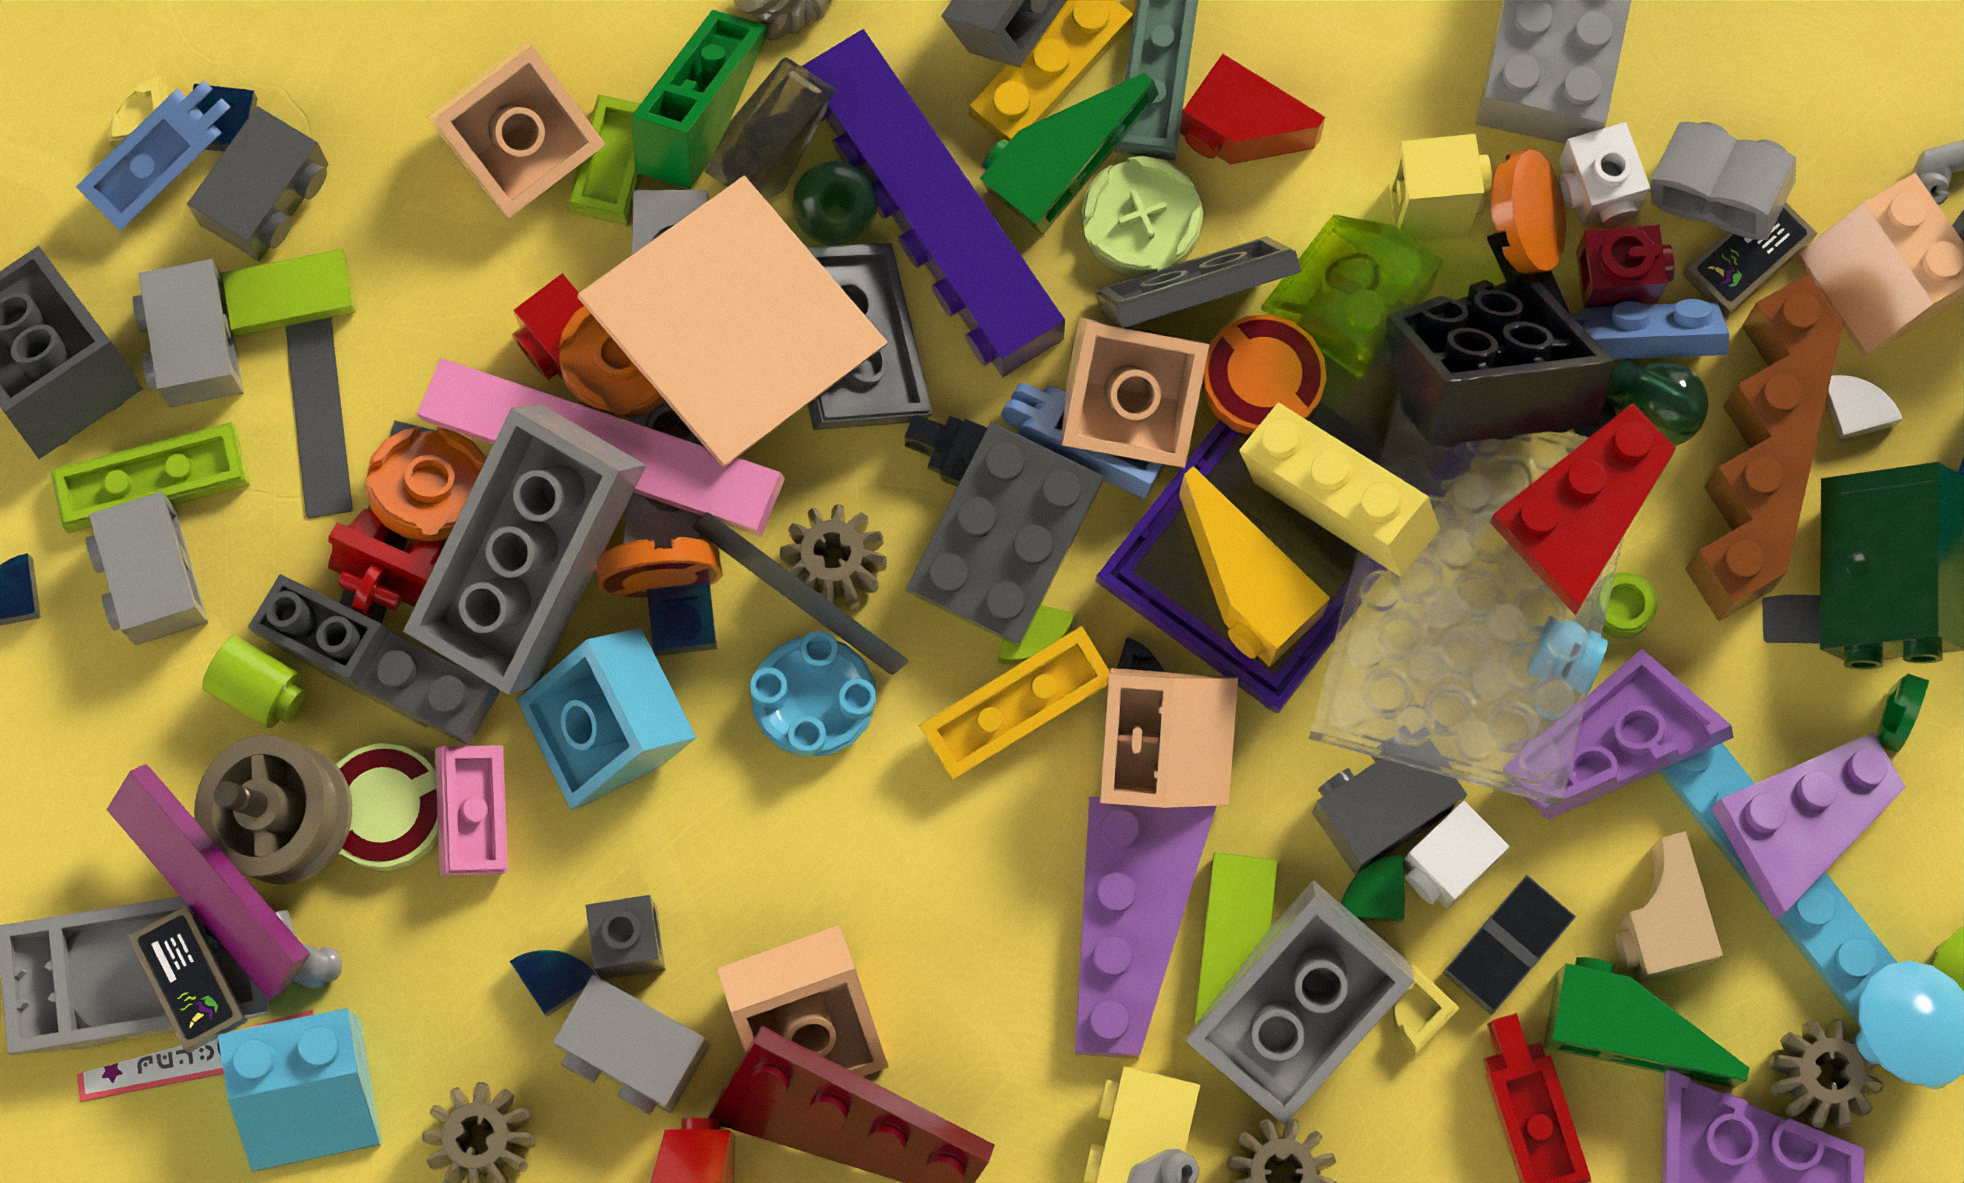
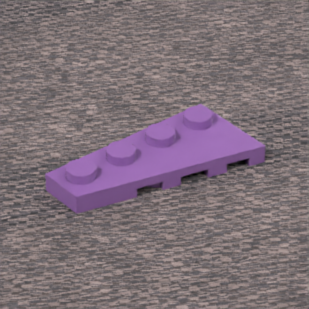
M1089 797L1075 1055L1139 1059L1216 806L1160 808L1100 803L1099 797Z

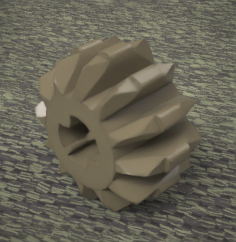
M834 505L831 510V520L823 521L821 513L817 508H811L808 511L811 528L807 529L800 524L792 523L788 528V532L796 544L782 546L780 548V558L782 561L792 565L787 569L790 573L817 593H821L832 604L836 606V596L844 595L846 604L851 609H855L859 606L857 587L872 594L876 593L879 589L878 581L871 573L881 572L887 568L886 556L875 552L883 545V536L880 531L865 532L868 525V517L862 512L854 515L848 523H845V513L842 505ZM829 549H841L843 560L841 558L838 560L839 567L826 568L824 558L821 555L828 558Z
M1834 1019L1829 1022L1825 1033L1816 1020H1808L1802 1024V1037L1789 1032L1780 1039L1783 1049L1788 1055H1775L1770 1059L1769 1066L1775 1071L1787 1074L1786 1079L1771 1085V1092L1774 1095H1782L1790 1091L1795 1098L1787 1105L1785 1109L1786 1115L1793 1118L1807 1107L1809 1108L1808 1126L1817 1130L1824 1126L1828 1117L1836 1129L1841 1130L1851 1125L1850 1111L1860 1117L1868 1115L1873 1108L1864 1094H1877L1882 1091L1884 1085L1878 1078L1866 1075V1070H1870L1880 1064L1870 1063L1858 1051L1856 1037L1859 1032L1848 1038L1847 1041L1844 1040L1845 1027L1842 1020ZM1829 1062L1836 1069L1831 1076L1833 1083L1823 1087L1816 1080L1822 1071L1819 1066Z
M478 1082L473 1092V1103H469L464 1092L456 1087L450 1090V1099L456 1107L451 1114L441 1106L434 1105L430 1114L439 1122L444 1123L443 1130H426L422 1134V1140L434 1146L443 1145V1148L430 1155L427 1159V1164L433 1170L442 1169L450 1165L445 1174L444 1183H462L467 1175L468 1183H485L487 1174H489L492 1183H509L502 1170L507 1163L521 1173L527 1170L528 1163L520 1156L514 1154L515 1147H534L536 1145V1138L526 1132H515L516 1129L527 1124L531 1119V1114L526 1108L516 1109L508 1113L515 1097L512 1092L503 1089L490 1104L491 1092L489 1085L485 1082ZM477 1124L487 1131L490 1130L491 1126L494 1130V1133L486 1138V1144L489 1149L482 1154L472 1147H469L466 1152L465 1145L473 1139L470 1129Z
M1295 1119L1287 1121L1283 1131V1138L1280 1139L1277 1137L1275 1126L1271 1120H1263L1259 1125L1260 1135L1264 1143L1263 1146L1246 1132L1242 1133L1237 1140L1241 1149L1252 1159L1241 1156H1229L1226 1161V1167L1231 1171L1246 1174V1178L1235 1180L1232 1183H1268L1266 1180L1272 1171L1264 1168L1269 1160L1277 1166L1283 1164L1286 1160L1291 1162L1296 1170L1290 1178L1298 1180L1297 1183H1337L1331 1178L1317 1175V1171L1328 1169L1336 1163L1334 1154L1325 1153L1313 1158L1310 1153L1320 1143L1322 1135L1315 1130L1307 1136L1303 1144L1295 1141L1299 1130V1122Z

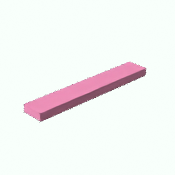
M440 358L417 412V415L423 421L493 445L511 408L542 404L647 465L633 493L703 516L705 512H709L726 525L762 536L785 479L781 472L740 458H736L726 467L722 468L704 446Z

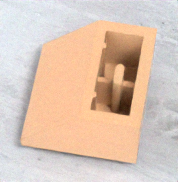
M1111 668L1108 682L1100 803L1160 808L1229 805L1238 677Z

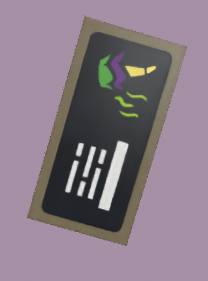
M1785 203L1768 240L1750 239L1727 232L1688 266L1683 276L1709 302H1718L1722 315L1727 318L1810 244L1817 235V232Z
M185 905L128 936L185 1051L190 1053L218 1038V1035L228 1033L248 1022L190 907Z

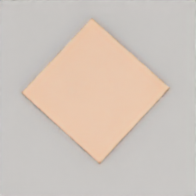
M745 175L578 293L577 296L722 468L726 467L851 373L888 343Z

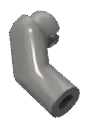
M1964 140L1924 150L1919 155L1911 175L1913 173L1917 174L1937 205L1943 204L1948 198L1950 192H1947V188L1953 173L1964 171Z

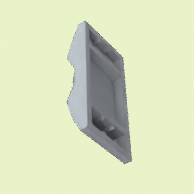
M182 897L0 925V976L8 1054L22 1055L89 1048L128 1038L175 1032L128 936L185 905L188 906ZM194 913L246 1019L270 1014L269 1002L265 994Z

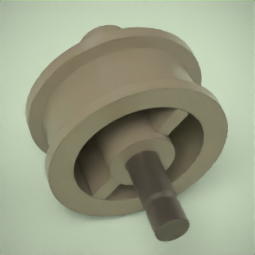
M259 735L242 739L230 745L212 761L204 773L197 790L194 817L197 823L243 876L253 877L271 884L287 885L314 877L337 857L349 834L352 820V798L343 773L326 755L282 737Z

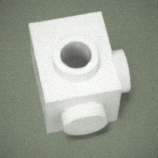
M1623 122L1567 139L1559 159L1563 174L1559 176V184L1566 206L1570 210L1576 208L1582 226L1602 221L1603 226L1610 227L1634 218L1638 214V210L1641 209L1651 188L1627 123Z

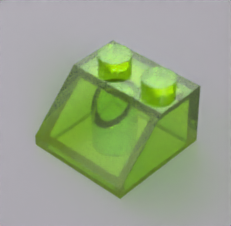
M1333 214L1298 258L1302 272L1284 277L1262 304L1261 310L1267 314L1295 322L1313 336L1321 352L1362 380L1389 345L1386 330L1387 316L1420 304L1432 289L1443 260L1391 224Z

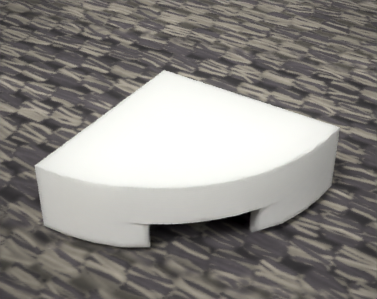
M1831 376L1826 405L1839 441L1897 426L1903 418L1896 404L1879 387L1857 377Z

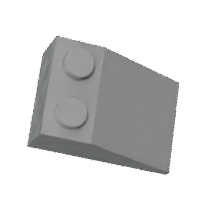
M1313 880L1268 930L1188 1034L1186 1042L1282 1124L1286 1125L1287 1121L1296 1114L1415 982L1411 963Z

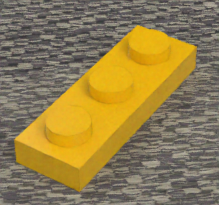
M1067 0L1021 68L1007 64L969 105V115L1000 140L1005 139L1010 142L1019 130L1045 119L1133 24V13L1116 0Z
M1080 626L918 726L950 779L954 780L1107 686L1110 671L1084 628Z

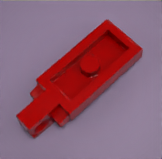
M1517 1013L1491 1020L1490 1023H1487V1027L1496 1055L1483 1059L1488 1073L1485 1077L1520 1183L1591 1182V1176L1551 1055L1546 1056L1541 1042L1527 1045Z

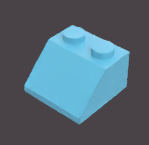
M641 628L586 639L517 699L571 810L580 808L660 768L697 738Z
M348 1008L218 1035L228 1102L251 1171L255 1172L382 1145L361 1018Z

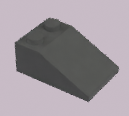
M37 246L0 271V407L37 458L40 459L58 446L67 443L73 436L110 411L120 407L129 398L143 390V387L98 323L42 249Z

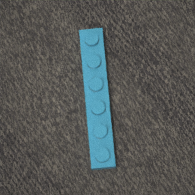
M1723 743L1658 771L1768 910L1711 809L1721 798L1755 784ZM1824 872L1789 910L1776 921L1859 1025V997L1868 979L1886 965L1898 962L1827 873Z

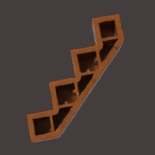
M1809 273L1756 302L1742 325V328L1768 367L1738 383L1723 407L1750 449L1718 466L1704 487L1732 531L1698 550L1685 568L1718 621L1770 593L1788 571L1843 327L1839 317Z

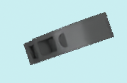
M281 574L276 579L247 627L263 639L349 688L425 728L428 725L468 746L500 693L498 688L475 674L389 632L381 623Z

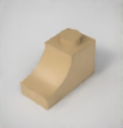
M1686 831L1661 837L1650 848L1653 862V878L1649 895L1641 909L1630 911L1619 922L1621 931L1615 932V944L1620 962L1625 970L1633 968L1638 983L1710 966L1723 956Z

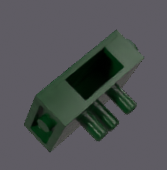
M1940 462L1821 478L1820 650L1844 660L1845 667L1858 670L1878 669L1883 667V659L1903 657L1904 661L1910 663H1936L1943 660V653L1964 651V476Z

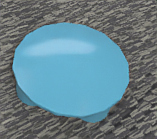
M813 631L805 637H797L776 647L759 665L757 672L753 675L750 682L752 713L762 733L782 750L804 757L831 755L852 745L868 728L876 706L875 680L865 660L847 644L837 641L830 633L824 631Z
M1913 961L1888 964L1870 977L1859 997L1858 1023L1861 1030L1856 1037L1858 1050L1864 1059L1870 1063L1881 1064L1884 1069L1904 1082L1931 1089L1943 1088L1964 1073V992L1955 980L1934 966Z

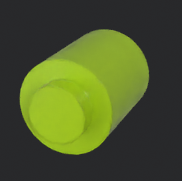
M237 636L229 638L219 648L211 660L202 682L203 691L267 728L274 727L280 720L284 723L290 722L301 708L306 696V691L300 688L302 683V674Z

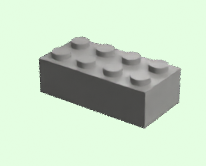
M1502 0L1476 125L1566 144L1569 138L1603 129L1609 112L1631 0Z
M542 404L511 408L403 632L508 695L532 687L541 679L596 569L597 559L604 552L647 465Z

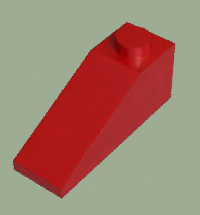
M682 1118L681 1129L664 1130L650 1183H734L735 1135L731 1130H720V1119Z

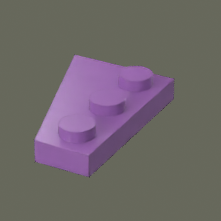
M1641 649L1504 766L1502 772L1505 781L1547 820H1550L1734 738L1731 724L1647 652Z
M1872 732L1721 798L1711 809L1774 920H1777L1789 910L1906 787L1875 733Z
M1670 1069L1664 1072L1662 1183H1864V1148L1793 1119H1784L1747 1104L1748 1101L1729 1093H1720L1691 1081V1078Z

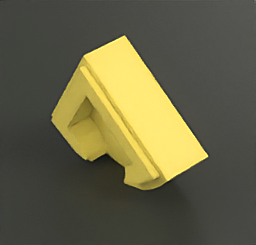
M162 76L149 79L133 89L135 92L127 98L118 112L113 114L108 132L109 143L113 149L168 97L167 84Z
M1412 963L1411 967L1415 982L1393 1005V1018L1400 1040L1414 1057L1460 1007Z

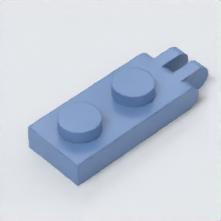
M204 80L187 97L177 88L76 186L120 231L222 133L214 123L230 106L221 98L203 114L196 105L213 90Z
M1684 299L1676 304L1645 305L1640 302L1625 301L1615 306L1585 307L1579 310L1577 314H1570L1613 360L1727 355L1729 331L1718 302Z
M1025 383L1019 384L1011 396L1012 400L1006 403L1001 415L1005 422L1019 429L1020 436L1103 475L1105 481L1142 499L1147 498L1165 464L1061 445L1066 392L1054 386H1047L1042 391Z

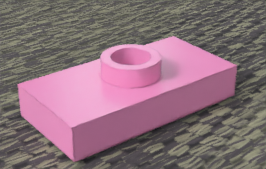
M440 746L436 748L440 876L502 875L508 873L503 746Z

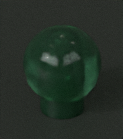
M831 160L816 164L801 176L794 189L792 207L795 219L807 236L821 244L840 246L852 243L869 230L875 219L877 202L873 183L860 168L848 162Z
M1632 359L1621 360L1611 373L1604 402L1622 411L1634 403L1674 446L1687 442L1699 432L1707 418L1709 408L1707 390L1701 378L1687 366L1668 361L1650 363L1644 366Z

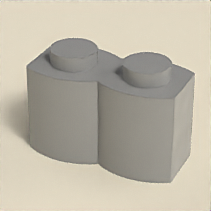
M1679 122L1651 178L1652 204L1665 212L1684 219L1711 222L1715 226L1741 237L1768 240L1795 184L1796 157L1788 153L1778 143L1770 140H1737L1729 135L1724 128L1714 123Z

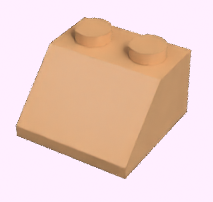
M521 44L426 116L463 166L507 218L512 217L606 145L534 47L529 44Z
M1916 173L1863 202L1796 256L1807 274L1811 275L1864 357L1964 299V242Z
M1079 317L1067 375L1061 445L1185 468L1209 344L1196 339L1133 327L1121 328L1117 324Z
M839 925L717 968L727 1003L745 1052L762 1025L862 1077L889 1067L854 963Z

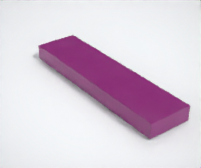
M147 764L131 770L106 810L265 996L270 1000L284 992L311 955L309 951Z

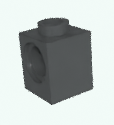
M650 895L585 905L593 966L602 980L666 970L657 906Z

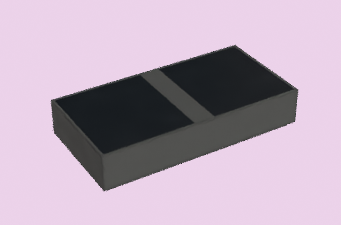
M1526 875L1442 974L1492 1015L1576 916Z

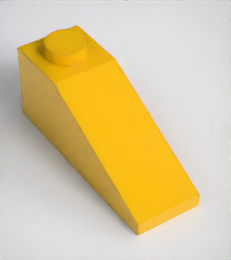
M1193 466L1184 474L1179 497L1223 621L1230 628L1228 636L1234 645L1247 657L1255 659L1259 656L1270 667L1323 616L1330 597Z

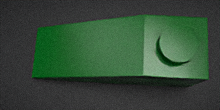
M712 10L631 116L635 173L691 189L719 149L767 36V25Z
M1142 73L1019 130L1010 142L1005 139L1000 140L985 157L982 163V168L985 172L979 179L988 192L1044 235L1159 95L1154 80L1146 73Z
M1577 957L1575 965L1566 963L1556 973L1543 1048L1660 1073L1670 1069L1694 1080L1736 1088L1747 1081L1749 1073L1747 1065L1633 978L1613 973L1614 964L1595 958Z

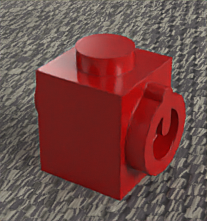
M563 273L513 310L520 328L512 333V337L527 359L543 377L550 380L558 374L564 382L559 361L561 334L574 313L584 305L577 297L579 292Z

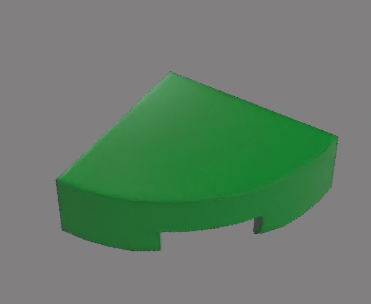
M1907 674L1889 689L1876 736L1884 749L1898 753L1904 746L1919 714L1929 680Z
M1404 855L1385 857L1372 862L1362 869L1349 884L1341 904L1360 921L1402 922L1404 920Z

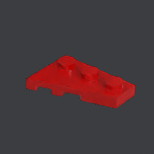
M1632 403L1496 511L1491 518L1490 524L1576 616L1671 459L1676 447Z

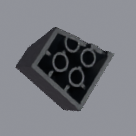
M1513 269L1508 273L1507 282L1494 286L1493 283L1485 279L1470 285L1468 296L1455 300L1439 296L1387 316L1386 330L1402 411L1431 447H1454L1464 442L1488 439L1509 440L1519 435L1543 432L1564 433L1574 428L1599 425L1614 361L1533 274H1525Z

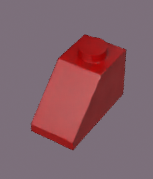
M1222 53L1182 110L1180 134L1185 136L1186 143L1198 154L1209 159H1214L1217 156L1231 165L1314 149L1321 139L1326 117Z

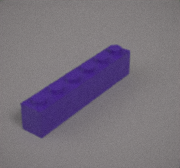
M865 30L858 31L802 65L805 89L800 91L799 94L806 109L817 123L826 119L837 135L832 140V143L845 166L850 171L856 168L861 170L870 184L865 188L866 194L877 213L883 219L892 216L903 232V234L898 236L899 242L913 265L918 268L925 264L937 281L932 285V290L942 308L950 317L959 313L970 332L965 334V337L977 359L984 366L992 362L1000 375L1005 377L1064 340V317Z

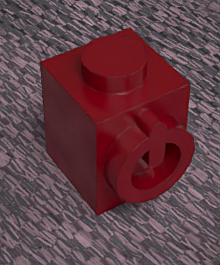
M1660 224L1585 230L1576 250L1583 308L1615 306L1625 301L1654 304L1658 302L1667 283L1672 282L1674 279L1673 250L1671 245H1662Z

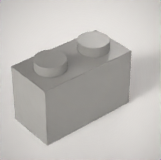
M207 259L138 273L142 295L133 296V308L140 332L148 331L151 352L142 354V365L149 389H157L170 407L244 393L235 338L230 328L222 274L214 261Z
M163 492L89 514L94 535L86 537V546L96 572L105 571L110 593L102 595V603L113 631L121 629L135 645H139L208 623L176 508Z
M593 974L553 1040L555 1046L560 1051L566 1053L561 1065L592 1083H595L601 1073L622 1085L617 1097L648 1115H651L656 1105L672 1113L710 1047L705 1037Z

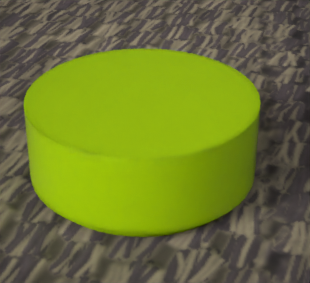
M1619 572L1605 578L1594 592L1591 600V613L1597 626L1608 635L1617 638H1630L1643 632L1653 620L1657 610V598L1652 586L1643 577L1630 572Z

